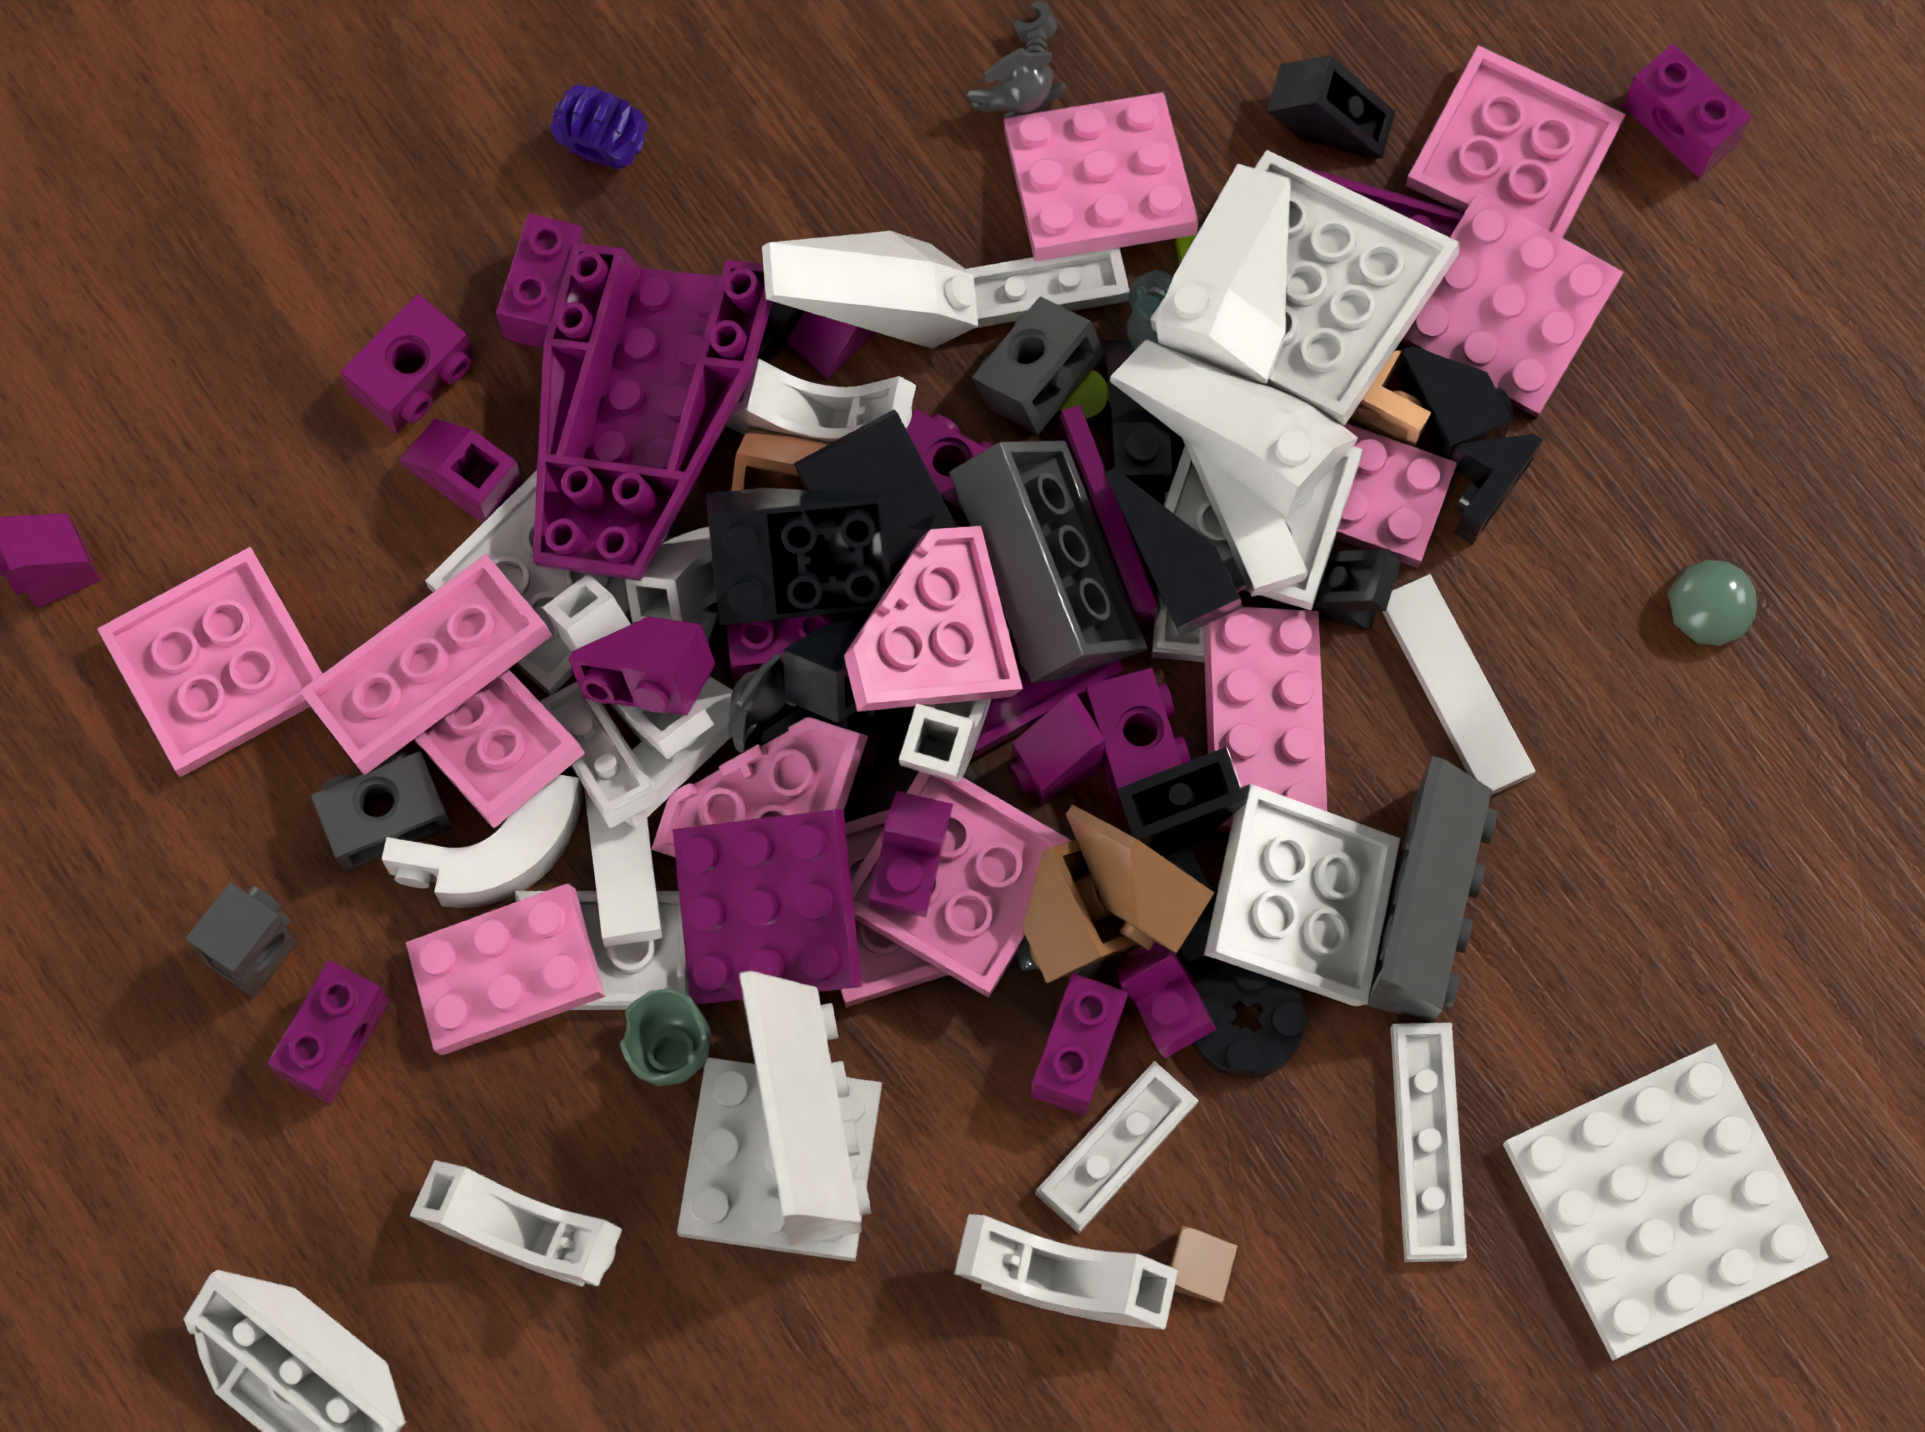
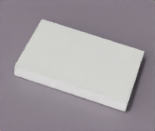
M516 891L515 902L545 891ZM576 891L606 997L570 1010H626L631 1003L652 990L671 988L689 996L679 891H657L663 938L604 947L602 940L597 892Z

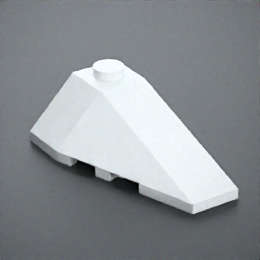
M1237 164L1178 267L1155 319L1158 343L1160 345L1256 382L1267 384L1286 338L1290 178Z
M893 231L769 242L762 246L767 300L931 349L978 327L974 275L929 243Z
M1147 339L1110 377L1112 384L1188 443L1198 448L1280 512L1285 518L1298 507L1354 446L1358 437L1328 414L1303 399Z

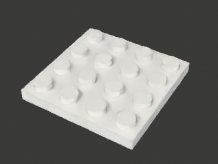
M1267 150L1255 166V169L1290 178V210L1287 254L1286 338L1266 386L1313 404L1339 424L1345 426L1459 255V242ZM1163 301L1150 318L1152 330L1156 332L1155 319Z
M1716 1043L1514 1136L1503 1144L1612 1361L1829 1258Z

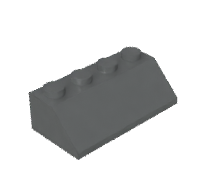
M1066 441L999 442L949 471L956 488L957 502L966 514L970 527H982L1004 617L1007 619L1018 647V659L1022 667L1027 671L1031 683L1066 679L1148 649Z
M1431 757L1415 791L1378 949L1368 1004H1366V1006L1432 1023L1435 1022L1443 1007L1452 1009L1456 999L1460 975L1451 972L1455 951L1465 953L1473 924V919L1463 917L1468 897H1478L1485 872V865L1476 863L1480 842L1490 843L1497 819V810L1488 808L1492 789L1443 758Z

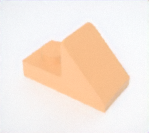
M1398 350L1393 352L1350 418L1392 440L1415 447L1424 432L1431 412L1424 409L1419 400L1403 391L1392 392L1385 388L1396 369L1401 354Z

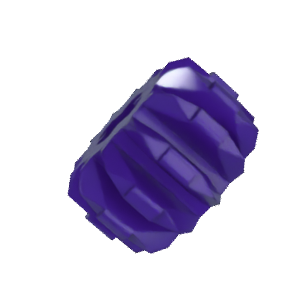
M573 85L571 89L566 91L563 99L558 101L552 115L554 119L549 129L560 145L568 147L570 153L578 154L586 161L596 162L602 167L611 166L615 169L625 168L626 165H630L635 155L639 154L645 141L644 134L648 125L638 109L630 107L628 101L615 97L612 92H603L595 86L587 88L583 85Z

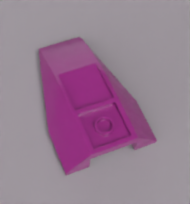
M573 244L543 346L533 563L535 565L641 581L665 540L753 374L773 302L766 299L763 264L725 260L722 275L718 277L640 268L624 248Z

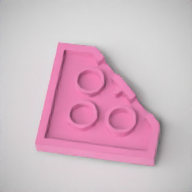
M981 526L930 529L920 538L844 655L857 712L916 706V703L931 705L1013 697L1023 689Z
M811 717L804 718L788 727V732L763 746H754L720 765V770L695 784L688 783L674 791L668 797L652 850L675 857L673 829L833 809L844 810L868 736Z

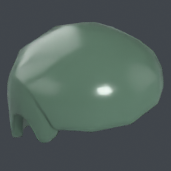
M1702 560L1684 568L1668 588L1667 597L1670 599L1674 625L1696 643L1714 646L1724 645L1741 638L1756 619L1757 599L1751 579L1741 568L1728 561Z
M671 988L652 990L628 1006L625 1011L626 1031L620 1046L630 1069L639 1079L658 1087L684 1083L705 1064L711 1046V1031L700 1009L691 997Z

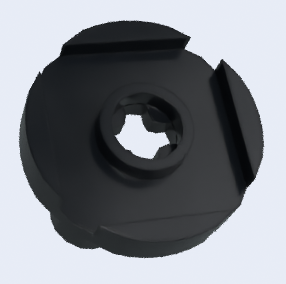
M1227 962L1211 970L1199 982L1196 989L1217 1030L1195 1041L1192 1045L1201 1059L1211 1068L1226 1075H1231L1232 1073L1238 1076H1250V1078L1264 1077L1282 1068L1293 1057L1300 1045L1307 1023L1304 1001L1297 986ZM1243 1005L1247 1009L1255 1007L1261 1013L1257 1018L1258 1025L1261 1028L1254 1033L1248 1027H1244L1239 1031L1235 1029L1232 1022L1237 1017L1234 1010L1236 1006Z

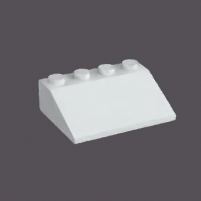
M754 971L740 973L782 1213L790 1244L793 1246L861 1233L860 1216L871 1214L865 1178L854 1180L852 1178L849 1157L860 1155L854 1119L842 1121L838 1098L849 1096L843 1061L831 1063L827 1040L838 1038L832 1003L820 1005L817 987Z

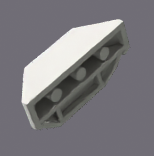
M220 1270L210 1274L184 1317V1322L189 1333L195 1335L199 1357L215 1394L262 1432H400L405 1424V1420L388 1364L293 1287Z

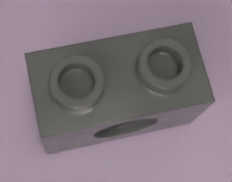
M1040 296L1030 309L1017 319L1013 329L993 353L984 358L972 379L988 410L1038 435L1105 355V352L1090 320Z
M421 751L412 755L408 752L395 753L379 764L377 769L370 771L365 776L363 774L357 777L354 774L337 776L324 783L322 791L311 795L334 856L343 872L381 858L387 837L421 842L453 829ZM382 796L394 799V805L386 815L381 817L366 815L367 807L374 799Z
M231 881L186 937L189 944L211 969L253 999H255L297 945V941L287 928L291 920L279 910L281 905L254 885L246 893Z

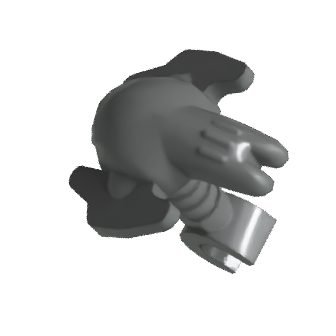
M1035 1L1031 5L1037 17L1035 22L1023 23L1021 20L1016 19L1012 23L1020 41L1026 45V50L1019 48L1003 57L984 72L983 77L986 83L998 80L997 85L991 88L972 90L967 93V98L971 101L973 109L984 112L1011 110L1004 115V118L1045 112L1050 109L1053 101L1066 92V84L1063 82L1052 86L1053 70L1046 65L1052 60L1051 52L1047 51V40L1054 35L1057 29V22L1047 3Z
M776 653L760 669L744 674L734 686L730 699V722L728 726L734 746L739 752L744 753L745 741H749L785 704L793 707L797 706L785 700L784 675L781 671H776L783 660V655ZM874 710L863 711L868 719L874 716ZM847 718L839 723L832 721L835 726L848 729Z

